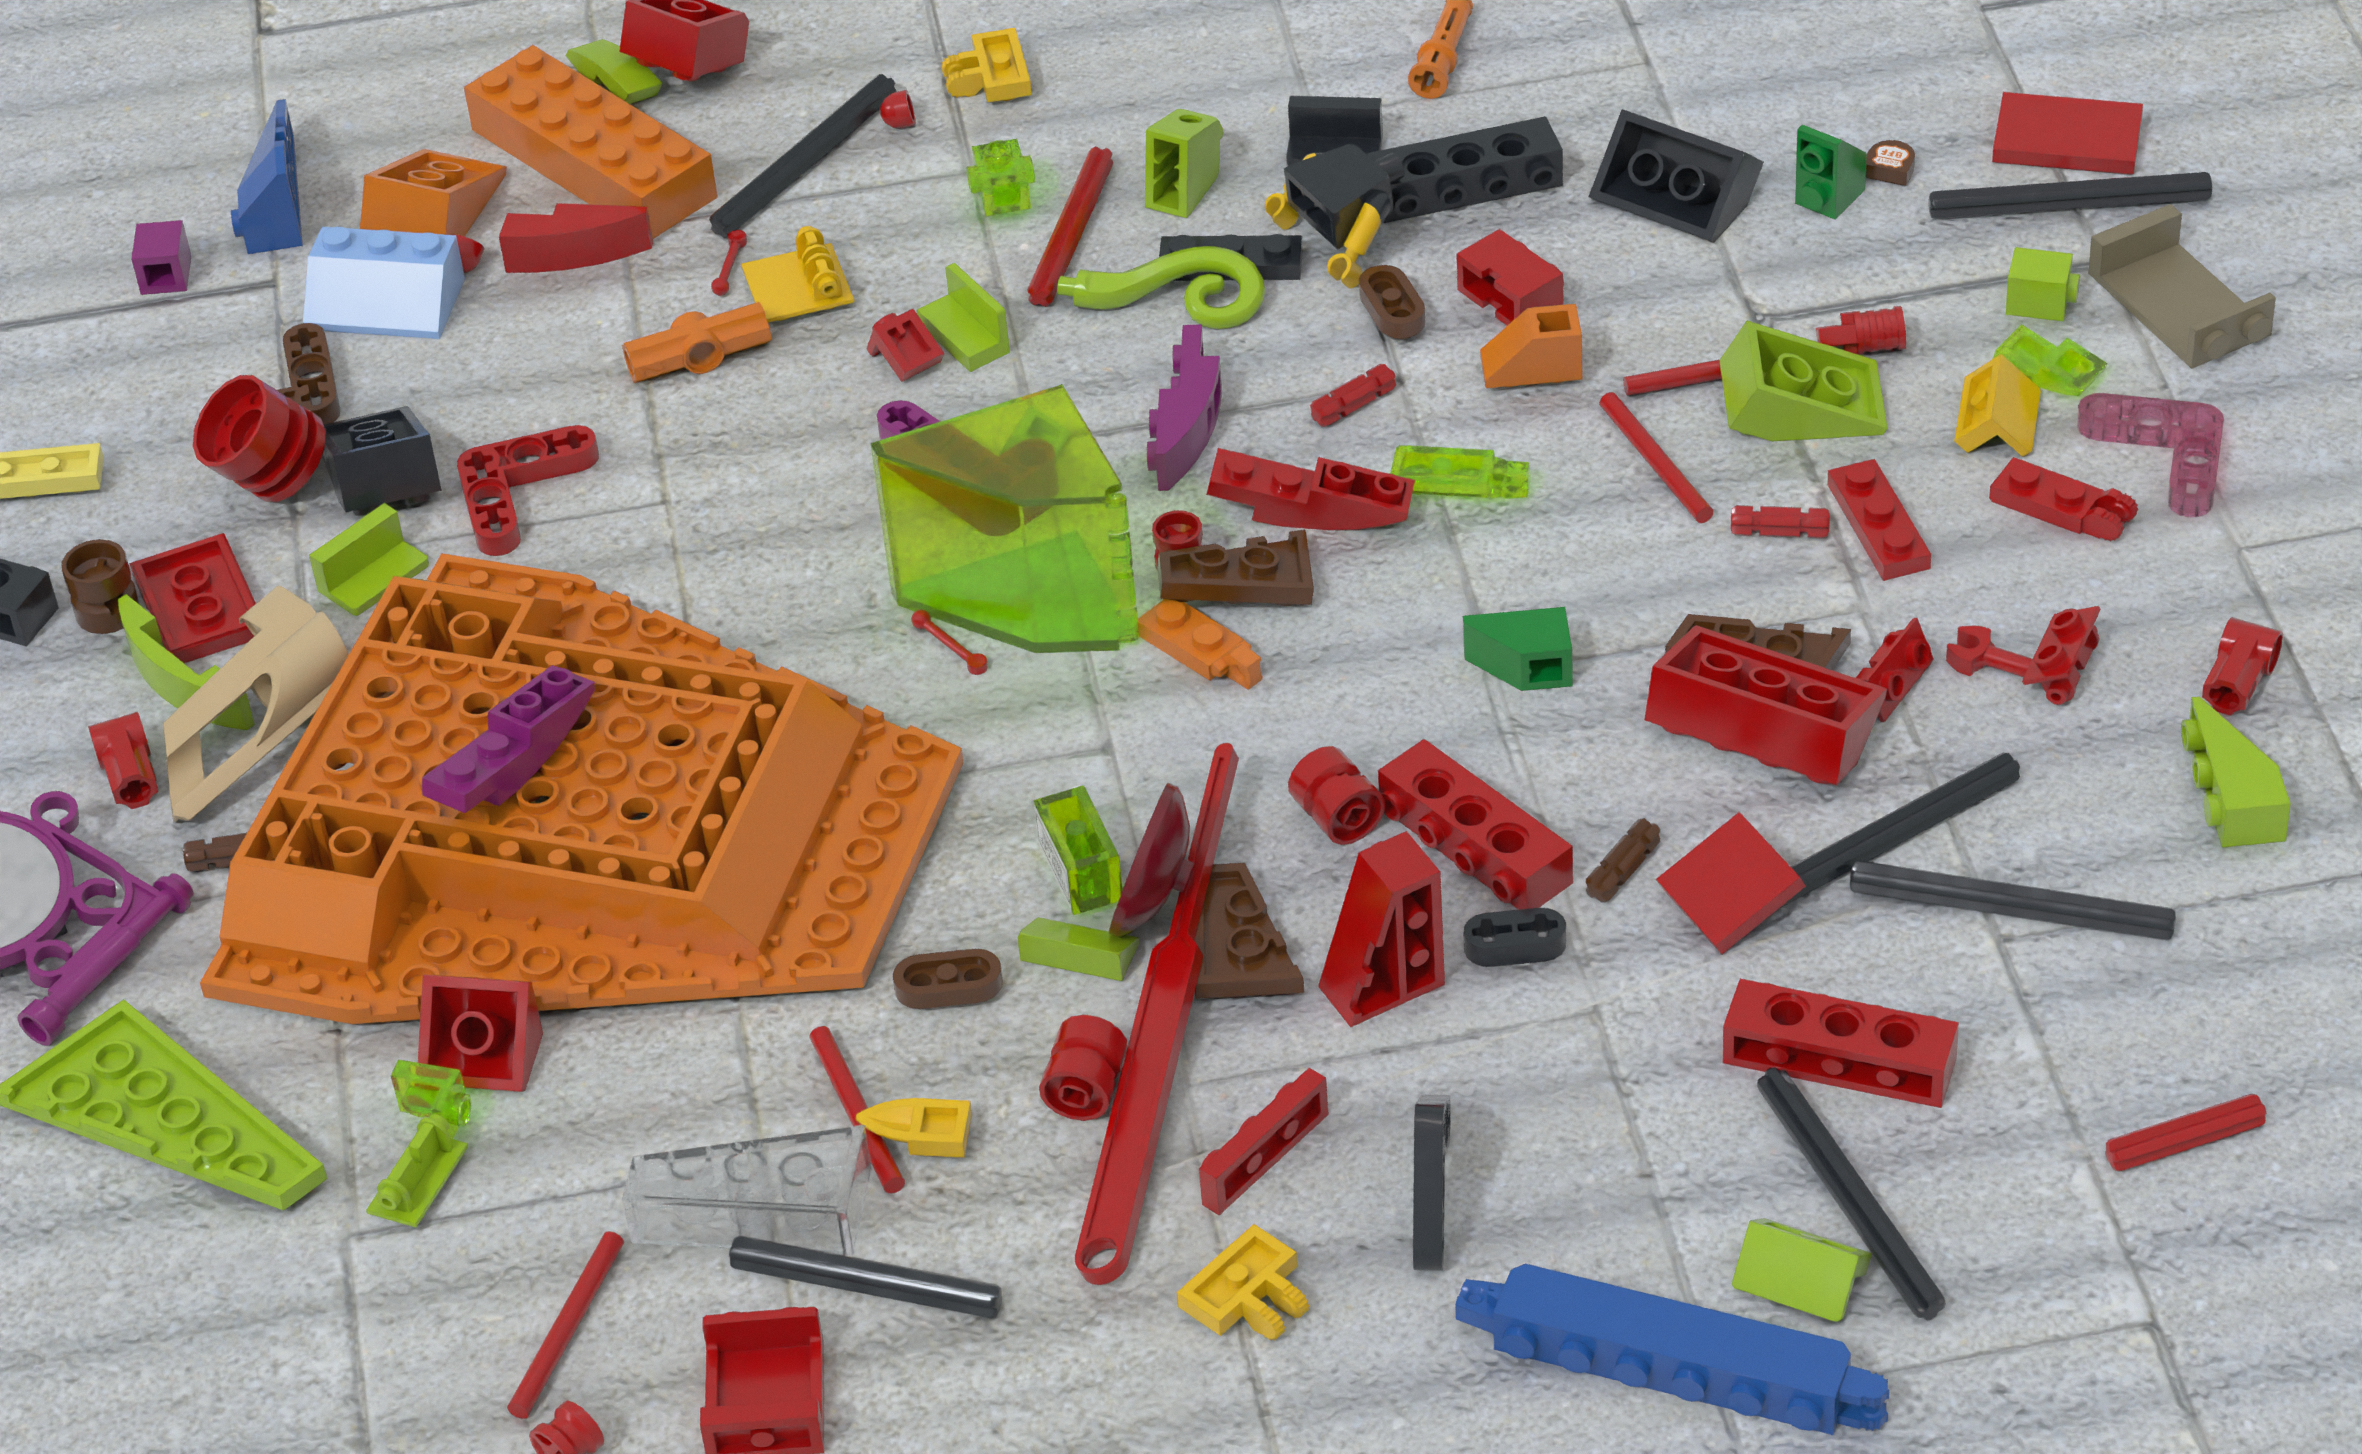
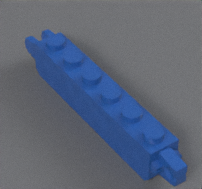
M1526 1263L1511 1269L1505 1284L1466 1279L1461 1287L1459 1296H1457L1455 1304L1456 1320L1492 1333L1494 1350L1508 1353L1516 1358H1529L1561 1366L1571 1372L1588 1373L1620 1381L1630 1387H1644L1676 1395L1686 1401H1699L1731 1409L1745 1416H1759L1791 1424L1798 1429L1806 1431L1814 1430L1834 1435L1837 1424L1857 1429L1865 1428V1431L1868 1429L1873 1431L1874 1429L1880 1430V1427L1885 1422H1888L1887 1402H1885L1886 1399H1889L1888 1379H1884L1883 1375L1880 1376L1877 1372L1872 1374L1869 1370L1851 1366V1353L1842 1341Z

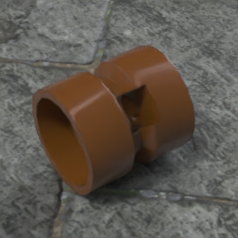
M103 539L90 540L76 545L66 553L61 565L67 591L71 595V604L77 623L82 629L95 634L114 633L124 629L119 613L118 599L128 595L139 604L135 585L131 580V571L125 551L121 545L111 540Z

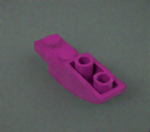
M1202 324L1183 325L1182 344L1173 345L1172 351L1173 373L1180 374V376H1171V389H1159L1158 409L1149 410L1150 438H1156V441L1147 442L1148 471H1157L1158 491H1169L1195 464L1209 442L1220 412L1222 399L1220 356H1204Z
M554 665L550 666L488 711L487 731L422 777V795L463 813L468 812L482 800L500 806L541 768L561 744L594 693L595 682L576 675L565 668H559Z

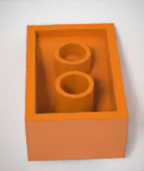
M427 149L419 150L364 175L360 229L466 236L506 176L507 166Z

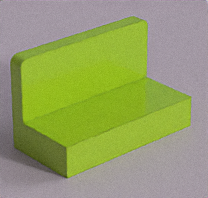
M956 263L946 266L948 295L917 309V315L933 338L969 372H972L1010 353L1006 312L1000 303Z
M385 503L309 554L317 591L354 616L362 614L380 601L393 576L413 578L429 566L427 555L404 541L398 513Z
M1766 1218L1750 1220L1732 1280V1286L1735 1289L1837 1322L1844 1318L1855 1278L1867 1274L1872 1253Z

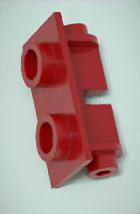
M2094 606L2078 610L2070 608L2054 614L2022 683L2024 685L2040 683L2046 692V698L2053 704L2061 705L2070 701L2075 695L2076 686L2081 677L2078 670L2085 669L2093 650L2097 647L2100 640L2097 627L2094 625L2101 610L2100 607Z
M1913 618L1904 630L1888 633L1883 640V644L1869 660L1871 668H1863L1856 676L1857 679L1887 688L1886 697L1878 714L1880 722H1885L1934 660L1930 645L1925 638L1918 618Z

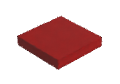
M1740 812L1735 814L1656 878V881L1665 893L1721 955L1806 887L1800 876Z

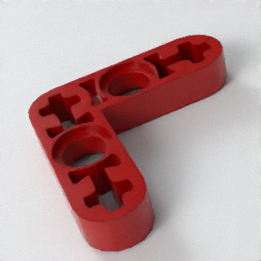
M581 425L562 427L477 446L466 450L459 456L457 460L459 478L476 544L482 553L490 556H503L511 553L520 544L521 536L509 491L510 487L581 472L596 464L599 459L596 435L592 429ZM525 456H539L537 460L529 463L517 462V460ZM485 469L487 477L478 479L476 471ZM487 497L500 498V500L492 504H478V501ZM499 522L501 531L492 533L490 524Z

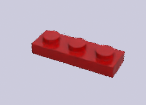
M1875 459L1828 470L1827 485L1883 581L1931 569V553Z
M1309 1067L1294 1082L1286 1083L1278 1091L1275 1099L1259 1114L1246 1119L1238 1133L1224 1146L1213 1150L1206 1156L1199 1168L1201 1199L1204 1207L1220 1216L1329 1115L1326 1077Z

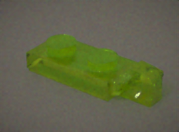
M1399 445L1396 447L1390 474L1415 480L1412 492L1415 495L1488 498L1489 496L1491 499L1500 496L1504 499L1528 497L1531 483L1529 462L1507 461L1495 457L1494 450Z

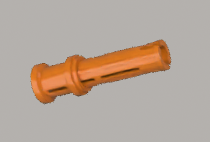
M1471 0L1445 1L1444 9L1431 39L1421 44L1417 53L1418 63L1412 66L1408 74V84L1415 94L1423 98L1433 99L1445 93L1449 84L1448 75L1454 71L1458 62V55L1455 49L1463 34L1468 17L1472 13L1473 3ZM1430 75H1433L1434 78L1431 85L1427 86Z

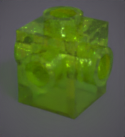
M1017 138L1005 141L996 140L988 144L972 146L974 165L966 167L970 193H979L985 216L1031 209L1029 184L1035 183V173L1031 156H1022Z

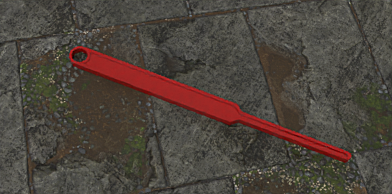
M1222 743L1214 751L1187 859L1194 862V866L1184 892H1179L1169 935L1152 948L1075 1253V1264L1083 1278L1090 1284L1103 1285L1116 1280L1124 1273L1130 1260L1204 956L1194 940L1239 757L1230 743ZM1105 1249H1116L1114 1258L1105 1266L1095 1269L1087 1268L1089 1261L1096 1253Z

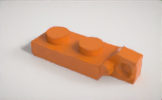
M1163 599L1136 620V631L1139 637L1209 681L1216 676L1221 677L1225 675L1249 690L1263 678L1260 668L1261 657L1251 650L1252 647L1249 643L1185 602Z

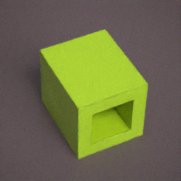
M2015 247L2008 275L2005 315L2064 322L2067 303H2077L2080 285V274L2072 273L2073 254Z

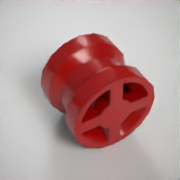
M568 1400L555 1409L554 1419L551 1422L538 1424L530 1431L529 1435L531 1444L537 1454H593L604 1445L602 1431L595 1420L582 1407Z

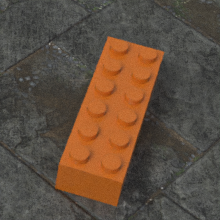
M534 45L520 51L517 55L464 86L471 127L474 132L588 204L647 207L653 239L718 198L712 158L709 152Z

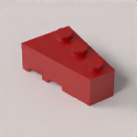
M1407 831L1385 841L1377 842L1358 853L1318 984L1320 990L1350 1027L1445 985L1441 871Z

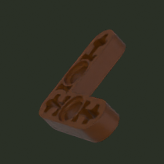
M302 323L295 325L283 335V346L291 387L278 389V391L286 398H291L320 417L323 425L333 423L340 416V405L325 332L317 324ZM310 346L312 353L303 354L302 347ZM311 372H322V374L313 378H301L303 375ZM320 396L321 404L312 405L311 398Z

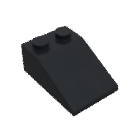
M408 406L324 424L326 434L325 448L322 456L337 499L345 512L353 511L356 516H364L383 503L401 500V503L404 505L418 504L431 498L430 493L442 491L430 434Z

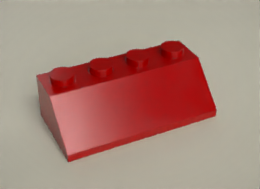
M1695 625L1652 666L1644 720L1662 726L1669 733L1677 735L1686 734L1710 742L1716 749L1736 751L1757 758L1760 763L1766 766L1784 767L1804 774L1813 782L1838 785L1857 765L1886 697L1887 688Z

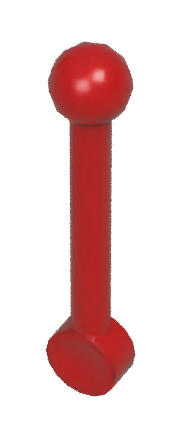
M734 230L728 234L730 247L719 278H716L711 283L712 292L718 296L725 295L729 291L727 280L739 248L747 244L746 233L742 230Z
M920 609L912 614L911 622L913 626L918 629H926L965 660L968 671L971 674L980 675L987 671L988 666L985 655L980 653L972 654L934 624L927 611Z

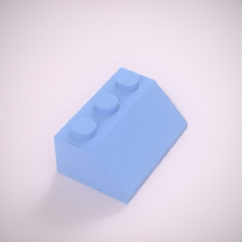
M321 227L308 256L303 323L317 324L324 331L440 339L465 280L456 235Z

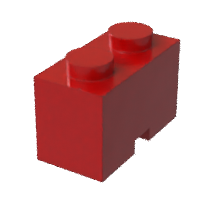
M1501 229L1494 231L1456 253L1457 290L1481 308L1489 304L1496 308L1495 318L1507 326L1527 308L1564 305L1563 273L1555 265L1548 263L1529 250L1525 244L1516 241Z

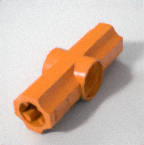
M760 302L711 317H707L697 311L686 312L673 321L670 329L625 342L622 345L629 374L633 382L638 383L683 368L688 369L692 373H708L721 364L724 356L768 343L772 338L765 311Z

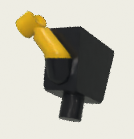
M1347 144L1324 153H1312L1305 156L1302 161L1284 168L1285 184L1283 189L1285 192L1283 194L1275 193L1270 195L1265 201V210L1272 217V221L1283 230L1292 227L1299 215H1301L1337 250L1345 246L1347 248L1345 253H1338L1329 259L1327 269L1336 281L1341 278V282L1347 288H1354L1359 284V277L1363 273L1356 260L1359 254L1365 255L1376 232L1393 210L1391 184L1404 177V167L1400 159L1393 152L1373 161L1359 147L1353 144Z

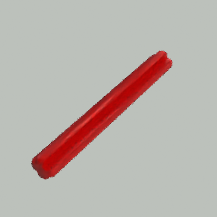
M1095 146L1087 154L1028 286L1027 291L1030 294L1028 300L1034 306L1041 304L1046 307L1054 300L1059 278L1065 275L1113 166V160L1111 159L1113 154L1107 147L1100 149Z

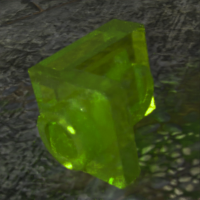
M398 1059L392 1071L391 1080L400 1112L410 1113L423 1118L430 1117L432 1114L441 1115L448 1121L449 1136L453 1139L459 1126L464 1127L471 1113V1097L465 1092L460 1070Z

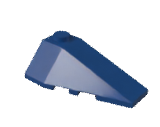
M286 99L277 100L237 189L238 209L231 210L235 237H244L248 254L303 246L294 133Z

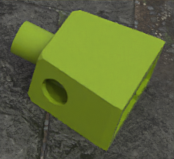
M1176 109L1146 129L1145 208L1183 218H1188L1219 174L1220 140L1224 132L1220 121L1216 117L1185 109Z

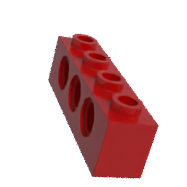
M1422 739L1378 770L1379 792L1385 798L1384 814L1393 821H1399L1418 835L1419 839L1427 847L1437 849L1452 860L1462 873L1475 877L1491 889L1500 901L1510 903L1518 910L1539 908L1573 884V846L1426 739Z
M1740 978L1723 1025V1064L1762 1072L1776 1067L1778 1070H1785L1791 1078L1942 1108L1957 1060L1959 1022Z

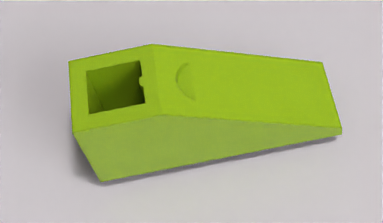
M2191 697L2189 719L2182 720L2181 737L2184 750L2193 751L2192 772L2195 787L2197 789L2204 788L2206 794L2204 796V815L2207 826L2216 827L2222 848L2285 842L2291 803L2279 766L2201 697Z

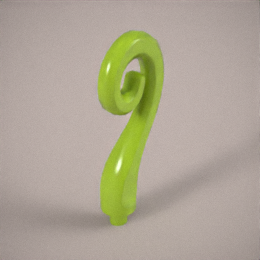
M1203 246L1175 251L1124 272L1113 273L1080 269L1076 278L1060 276L1057 293L1058 295L1073 297L1074 306L1105 310L1128 305L1185 275L1197 272L1219 273L1229 276L1239 284L1240 293L1234 302L1224 307H1212L1205 303V299L1209 295L1220 294L1224 291L1225 282L1221 276L1216 274H1206L1195 278L1186 288L1184 302L1187 312L1196 323L1210 329H1228L1247 322L1257 313L1263 303L1265 285L1256 265L1245 256L1226 248Z

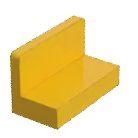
M2002 354L1993 358L1964 378L1954 442L1969 453L1998 435L2022 457L2032 452L2041 394L2040 388Z

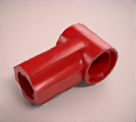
M2231 617L2224 628L2217 659L2203 684L2202 698L2207 700L2215 711L2231 716L2238 710H2245L2262 676H2270L2274 671L2282 648L2283 632Z
M131 713L88 726L100 768L106 771L115 803L126 805L130 809L148 805L151 797L159 791L156 784V776L148 758L151 756V752L139 713Z

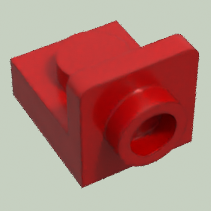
M913 308L898 316L896 313H890L878 320L872 327L873 331L866 348L872 357L882 353L901 382L942 361L944 352Z

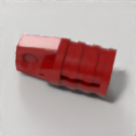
M1893 306V309H1879V311L1869 310L1860 313V311L1840 313V325L1816 328L1817 342L1829 346L1843 345L1845 351L1858 355L1864 354L1866 351L1892 350V348H1897L1898 350L1906 349V329L1901 306Z

